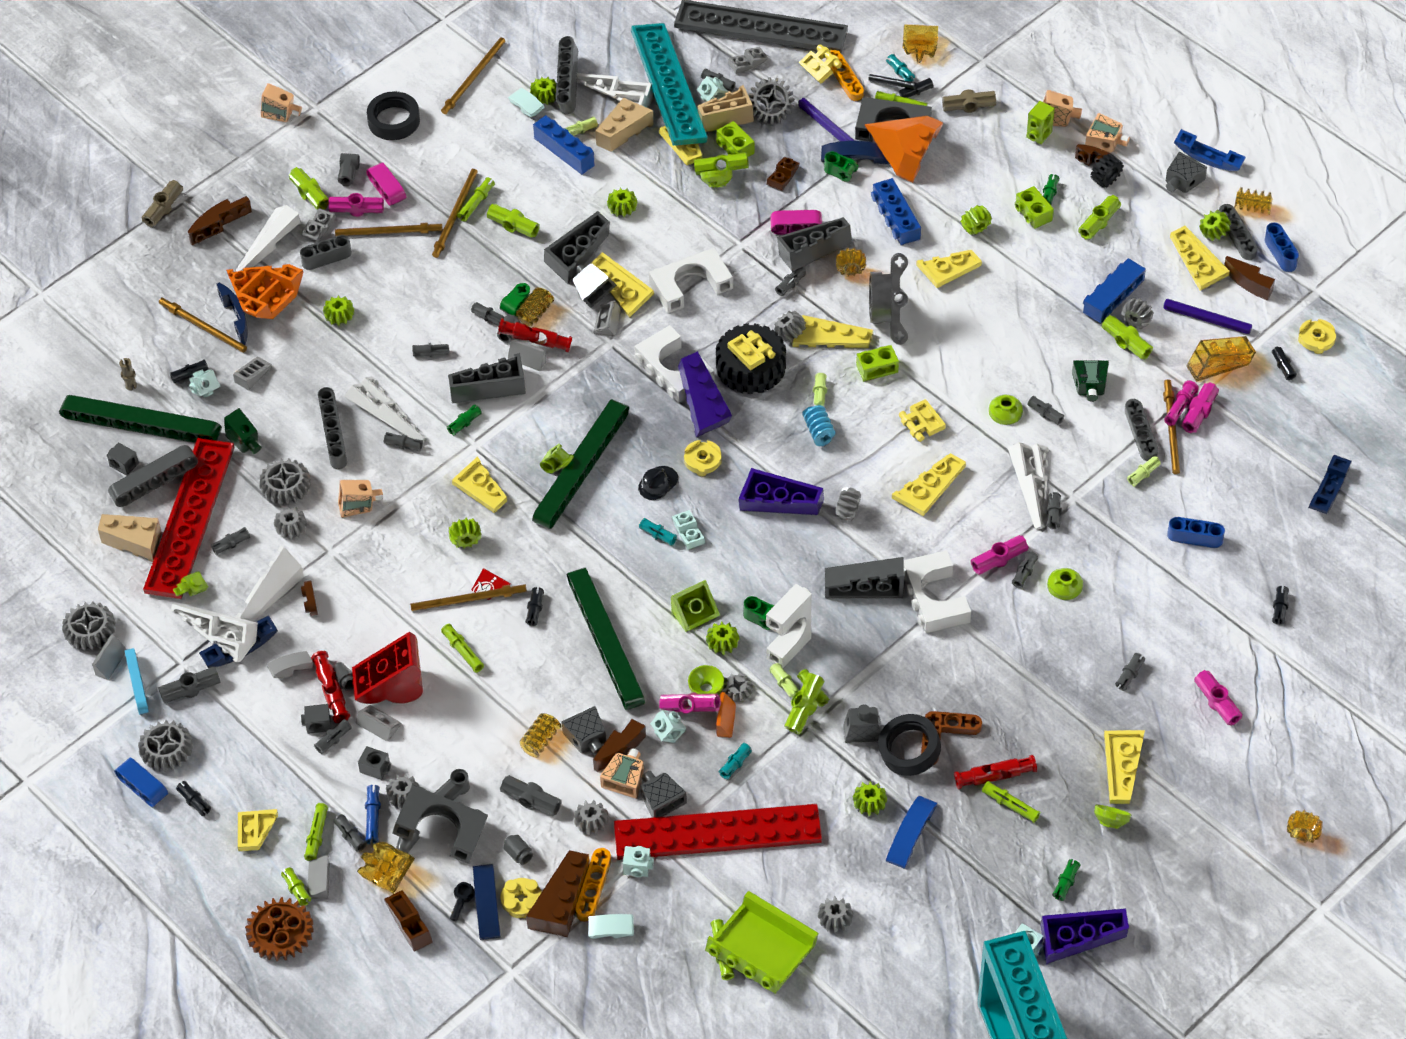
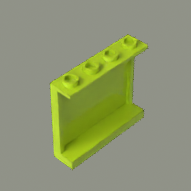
M748 891L744 895L742 905L713 938L711 936L708 937L705 951L711 956L720 959L729 967L741 972L747 978L759 983L763 988L776 994L815 947L819 933Z

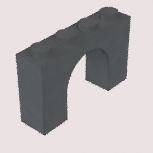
M863 97L855 126V139L873 141L872 135L864 124L882 122L886 119L899 120L921 116L931 117L932 107Z
M412 785L392 834L411 841L419 822L423 818L430 815L444 816L452 821L457 829V838L450 857L469 864L488 814L465 806L461 802L447 799L441 794L427 791L423 787Z

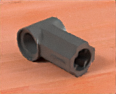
M341 153L338 183L343 186H350L353 184L356 170L360 166V155Z
M464 769L454 770L450 775V779L435 794H441L453 801L459 795L467 793L470 789L468 773Z

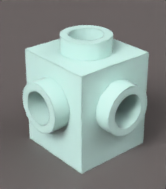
M706 76L697 89L701 94V98L706 102L714 98L718 100L728 92L720 79Z
M203 369L193 373L194 377L189 379L191 382L189 387L192 393H196L197 396H203V398L212 395L213 390L221 387L213 370L205 372Z
M662 710L656 714V717L650 723L656 736L664 742L675 743L686 731L685 726L680 720L681 717L675 711Z
M625 846L623 875L648 877L649 869H653L654 857H650V849L642 846Z

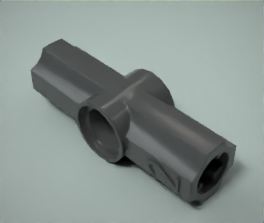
M211 667L195 674L186 672L180 676L179 680L160 686L158 689L165 704L184 696L187 698L195 697L200 690L221 682L216 668Z
M510 775L503 779L500 787V792L517 799L525 808H536L551 816L558 813L562 804L561 799L544 792L538 784L534 782L527 784Z

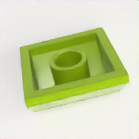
M706 580L671 596V612L685 632L720 616Z

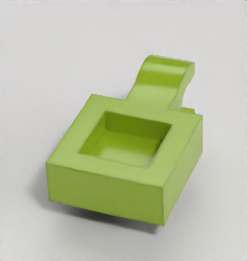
M198 571L183 577L181 583L177 584L178 587L174 588L173 591L176 596L188 592L191 597L206 591L208 585Z

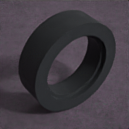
M397 91L382 93L372 99L367 107L366 113L369 129L375 136L381 139H404L413 134L419 127L418 103L412 96ZM392 107L403 108L410 113L405 121L398 124H384L377 119L380 112Z
M905 714L892 719L884 726L879 735L878 748L885 765L891 771L899 775L913 776L927 771L936 763L941 752V741L934 724L929 719L917 714ZM917 730L928 737L927 748L916 758L905 760L897 758L891 753L894 739L905 731Z

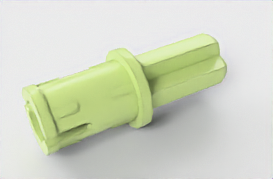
M591 117L582 122L577 121L576 124L565 129L574 136L597 128L598 123L595 117Z
M817 373L815 375L813 393L814 405L824 406L827 375L824 373Z
M1155 456L1145 464H1140L1138 469L1127 477V481L1135 487L1145 477L1148 478L1150 473L1161 465V461Z
M779 663L773 664L770 667V673L778 681V686L782 687L789 697L793 698L799 689L792 682V677L783 670Z

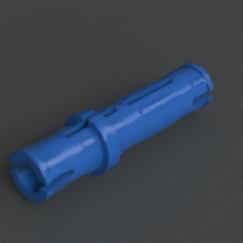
M373 785L367 786V801L365 802V809L367 810L365 842L371 844L373 837L372 845L379 842L378 822L381 803L379 802L380 787L378 785H375L374 792Z

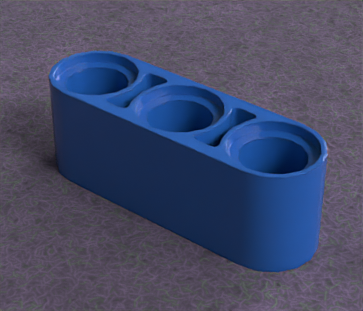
M1275 222L1269 223L1266 227L1264 241L1281 269L1285 272H1292L1297 267L1299 253L1283 227Z
M1173 517L1170 519L1167 537L1173 542L1210 548L1220 547L1223 544L1225 528L1220 523L1183 517Z
M131 757L114 770L118 779L150 807H154L168 795L165 786Z

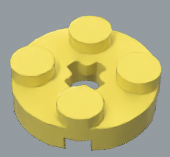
M1318 319V321L1307 320L1301 325L1299 330L1298 342L1316 354H1322L1324 351L1329 350L1336 340L1334 326L1323 319ZM1313 334H1315V335L1320 334L1321 336H1320V337H1315Z
M701 440L690 443L685 449V466L701 477L715 471L722 463L719 446L708 440L707 443L701 442ZM700 455H701V456H705V455H706V458H705V459H700L699 456H700Z
M517 878L508 880L500 895L502 908L509 912V915L512 917L526 918L528 912L540 896L541 889L533 879ZM519 895H524L527 898H524L523 901H519V898L516 897Z

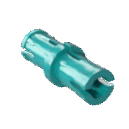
M895 54L887 57L886 62L894 69L897 75L899 74L905 81H914L915 74L907 68L904 62H901Z
M643 518L639 524V529L651 534L654 539H660L668 543L670 546H673L677 540V535L664 529V526L661 524L657 525L646 518Z
M742 743L737 751L728 757V761L718 771L722 778L728 780L737 768L742 767L743 761L752 753V749L748 744Z

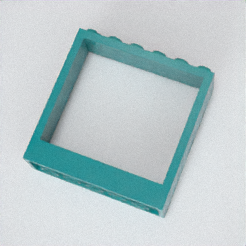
M1026 931L984 941L977 1004L990 1039H1067Z

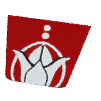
M483 568L471 590L476 593L503 588L502 586L510 585L511 583Z

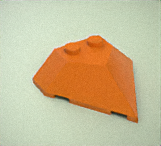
M921 116L864 125L886 160L892 166L895 174L913 183L920 170V162L932 139H936L943 126V122L929 116Z
M290 264L282 265V268L262 266L243 268V271L236 272L233 269L226 270L243 312L256 318L274 319L296 298L304 273L302 269Z

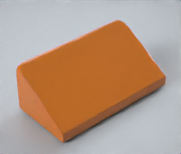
M722 692L720 694L721 705L717 716L716 734L717 737L731 738L736 704L725 692Z

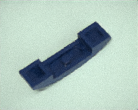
M839 141L822 145L821 162H824L826 153L834 151L850 159L874 160V164H890L874 142Z
M220 282L216 283L218 295L224 308L232 306L238 319L234 321L240 343L246 345L248 329L245 313L239 300L228 287Z
M1333 455L1327 472L1308 508L1324 514L1330 511L1346 478L1351 460Z
M269 615L257 621L256 642L246 655L261 647L278 632ZM217 643L199 652L207 668L219 667L234 662V658L230 654L224 653Z
M493 864L473 866L480 940L501 938Z

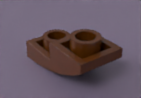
M1078 144L1076 146L1075 159L1090 166L1092 163H1098L1099 159H1103V156L1109 154V152L1097 147Z
M783 157L776 164V169L767 179L766 185L782 191L796 173L800 163L791 158Z

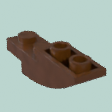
M245 196L232 203L226 199L203 213L188 230L190 244H197L223 232V225L251 213L252 209L249 198Z

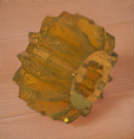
M855 247L853 249L847 248L846 251L840 250V254H837L836 268L837 271H840L841 275L846 274L847 277L849 275L855 276L856 274H862V271L865 270L866 256L862 253L861 249L856 250Z
M1296 810L1289 817L1287 832L1290 833V837L1296 838L1297 841L1301 840L1304 843L1307 841L1314 843L1321 836L1323 822L1319 820V816L1313 815L1312 812L1308 813L1305 810L1303 812Z

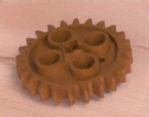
M283 897L280 898L279 902L272 898V904L264 901L265 907L257 906L258 912H251L252 918H247L248 925L245 926L247 932L245 935L249 947L253 948L254 953L259 952L261 958L266 955L268 961H270L272 956H275L276 962H278L280 956H283L286 961L287 955L290 954L294 958L295 951L302 953L301 946L308 947L307 940H312L311 933L314 932L313 920L310 912H306V907L304 905L300 907L299 901L292 904L291 898L287 902H284Z

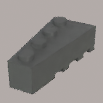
M599 211L595 212L544 249V262L568 284L577 274L576 268L581 264L584 265L607 238L610 222Z
M842 217L777 237L779 256L793 272L852 244L850 224Z
M520 353L514 354L513 358L507 360L505 357L498 359V362L488 365V363H485L474 370L468 368L448 375L452 403L526 394Z
M904 557L825 568V598H903Z

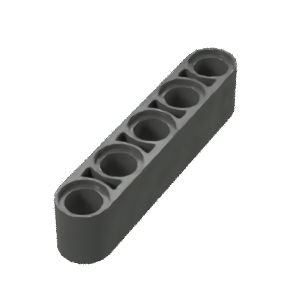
M570 36L561 38L558 48L556 102L564 114L572 113L576 107L579 51L574 39Z
M324 387L318 391V400L330 464L334 469H342L347 465V457L335 393L332 388Z
M182 445L113 483L109 487L108 493L117 507H124L193 469L197 465L198 459L188 445Z

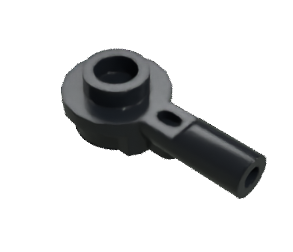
M467 882L459 883L454 889V896L457 900L450 916L452 921H458L464 903L474 897V887Z

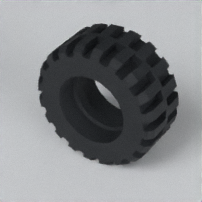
M746 323L743 326L737 325L733 327V330L729 329L725 332V336L722 335L720 337L719 343L716 345L718 377L721 378L725 385L728 384L730 389H737L739 393L748 392V394H753V392L762 393L765 389L770 390L773 388V385H777L785 374L786 346L784 340L773 329L770 330L769 327L765 325L762 327L756 323L754 325ZM750 330L755 334L758 333L762 337V341L765 344L768 343L775 352L774 358L770 359L766 355L765 362L752 370H749L742 362L737 360V357L728 348V342L741 334L749 338L747 333Z

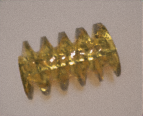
M1240 187L1236 195L1234 208L1238 204L1240 210L1246 206L1247 211H1250L1253 207L1254 212H1257L1260 208L1262 214L1267 209L1268 215H1270L1273 197L1271 192L1265 196L1264 191H1261L1260 195H1258L1256 189L1251 194L1250 188H1247L1246 192L1243 193V187Z
M535 288L517 310L516 315L518 319L527 326H533V323H537L543 313L546 312V308L550 307V303L554 302L553 295L544 288Z
M539 714L533 725L524 734V737L520 739L521 748L531 757H539V753H542L544 747H547L548 741L553 739L552 735H556V729L562 727L561 723L549 714Z

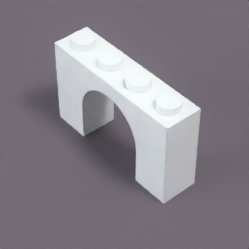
M715 248L705 250L649 272V284L667 313L684 308V295L676 283L685 276L697 275L705 278L717 295L733 289V276Z
M669 325L635 345L634 358L638 364H642L650 376L652 375L656 379L660 387L666 389L672 399L674 398L680 403L686 399L680 372L669 370L661 364L664 358L681 349V336ZM702 359L715 382L714 370Z
M947 550L904 560L906 592L913 599L911 600L913 610L917 611L919 626H923L925 633L967 624L971 621V610L965 596L947 601H936L928 598L922 591V588L932 581L952 577L953 564Z
M795 584L766 614V626L779 634L766 648V659L773 664L779 663L782 668L811 639L812 593L807 588Z

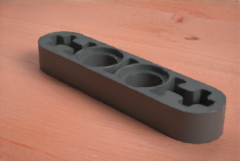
M1230 204L1221 205L1219 211L1224 212L1229 217L1230 223L1238 225L1236 228L1229 226L1230 231L1227 233L1241 257L1245 260L1255 259L1258 250L1257 245L1236 209ZM1244 236L1246 240H1239L1237 237Z
M1129 399L1125 404V414L1140 456L1143 460L1148 461L1152 457H1157L1158 447L1142 403L1137 399ZM1141 420L1143 424L1136 425L1134 421ZM1142 434H1145V435H1147L1149 438L1146 439V440H1143V439H1140L1139 436L1142 435Z

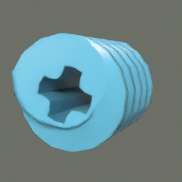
M818 405L806 408L802 415L815 445L825 446L829 444L836 432L833 429L825 407Z

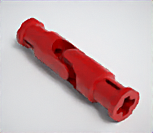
M503 318L500 320L497 331L499 335L503 333L512 336L514 339L529 340L531 343L552 349L554 347L565 350V352H569L572 342V336H561L557 332L537 327L531 328L519 322L511 323L504 321ZM540 332L546 335L545 340L538 341Z
M318 651L312 655L311 659L316 665L318 680L323 684L322 690L329 709L333 712V721L335 723H340L343 719L348 721L350 713L345 708L346 702L340 685L336 681L333 666L329 664L328 652Z
M1029 755L1028 758L1019 760L1014 758L973 767L965 772L959 773L957 771L954 772V779L957 789H962L963 786L974 784L977 786L986 784L987 781L994 782L1017 777L1021 773L1037 772V764L1034 755Z

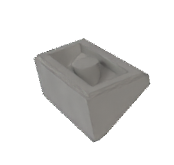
M616 301L599 306L593 331L594 334L616 335L622 311Z
M511 339L508 359L513 358L514 354L520 353L522 365L540 371L546 363L545 350L517 339Z
M115 635L109 637L92 663L95 675L106 680L110 678L125 655L124 650H127Z
M371 705L358 711L356 718L357 725L385 741H388L402 724Z
M322 856L309 861L307 893L311 899L328 898L330 868L328 856Z

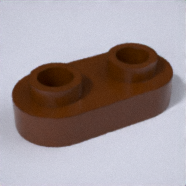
M305 581L304 586H301L302 597H307V601L304 602L305 612L310 613V616L318 615L312 581Z

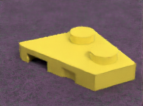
M277 809L238 812V851L260 850L278 817Z

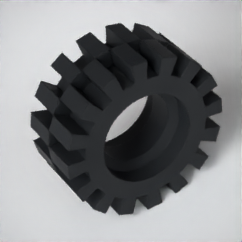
M1113 154L1104 155L1103 159L1100 158L1099 162L1095 163L1096 166L1092 168L1093 171L1090 174L1092 176L1090 177L1102 188H1107L1109 184L1112 185L1113 181L1117 180V177H1120V172L1123 171L1122 168L1124 167L1123 162Z

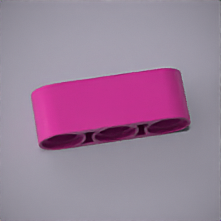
M383 162L366 170L369 180L389 206L406 199L403 187Z
M818 210L774 211L770 215L771 232L776 235L789 234L823 223L822 213Z

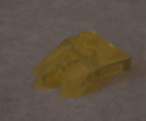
M904 24L903 49L906 54L916 53V61L920 64L924 54L934 58L937 50L938 26Z
M386 842L374 843L373 853L365 852L360 856L366 865L360 867L357 872L374 885L394 894L415 858Z

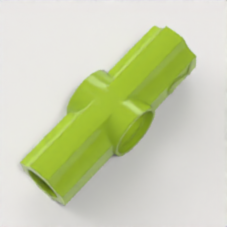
M747 152L718 155L717 157L695 159L694 167L696 175H700V173L708 171L749 168ZM717 161H725L726 167L720 168L717 165Z
M296 167L292 169L289 179L297 187L301 197L304 200L308 199L316 210L319 208L322 210L327 209L329 198L321 191L316 179H311L302 168Z
M1114 195L1108 196L1100 205L1093 208L1092 214L1078 229L1082 238L1086 240L1092 239L1100 229L1107 226V221L1121 207L1118 197Z
M491 204L488 209L487 218L502 224L508 232L518 231L531 238L537 236L540 224L525 218L521 211L517 209L510 211L497 204Z
M1109 315L1102 323V328L1115 338L1120 348H1128L1140 359L1145 360L1153 351V347L1140 337L1135 327H1127L1115 316Z
M808 673L801 690L791 700L793 708L784 725L785 729L801 734L808 716L812 715L817 709L818 702L816 699L825 682L822 677Z

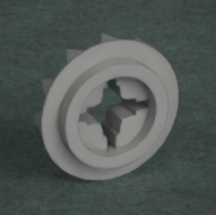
M740 673L738 675L731 674L728 678H724V686L721 692H725L734 702L744 701L752 694V681ZM734 683L740 686V692L734 687Z

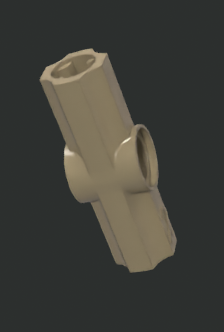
M967 89L962 91L960 95L943 96V111L963 109L967 113H972L979 107L996 106L995 91L975 93L973 90Z
M169 181L162 192L154 195V202L141 217L142 221L149 227L156 226L163 215L171 212V205L183 191V186L178 181Z

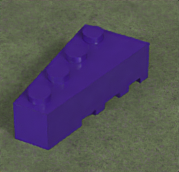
M698 351L681 358L678 368L697 438L729 423L732 414Z
M751 468L738 499L740 511L818 515L824 501V490L822 487Z
M1126 908L1042 916L1040 926L1043 935L1046 964L1126 938L1129 930Z

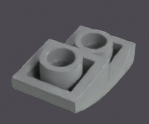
M760 47L746 49L744 55L730 57L728 64L737 74L761 65L767 61L768 57Z
M319 208L313 220L307 222L301 235L315 241L320 240L335 220V214Z
M303 651L275 659L268 663L267 667L273 678L292 677L293 670L312 669L313 661L308 652Z

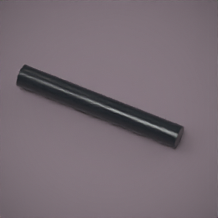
M870 74L868 80L872 82L910 89L917 88L916 82Z

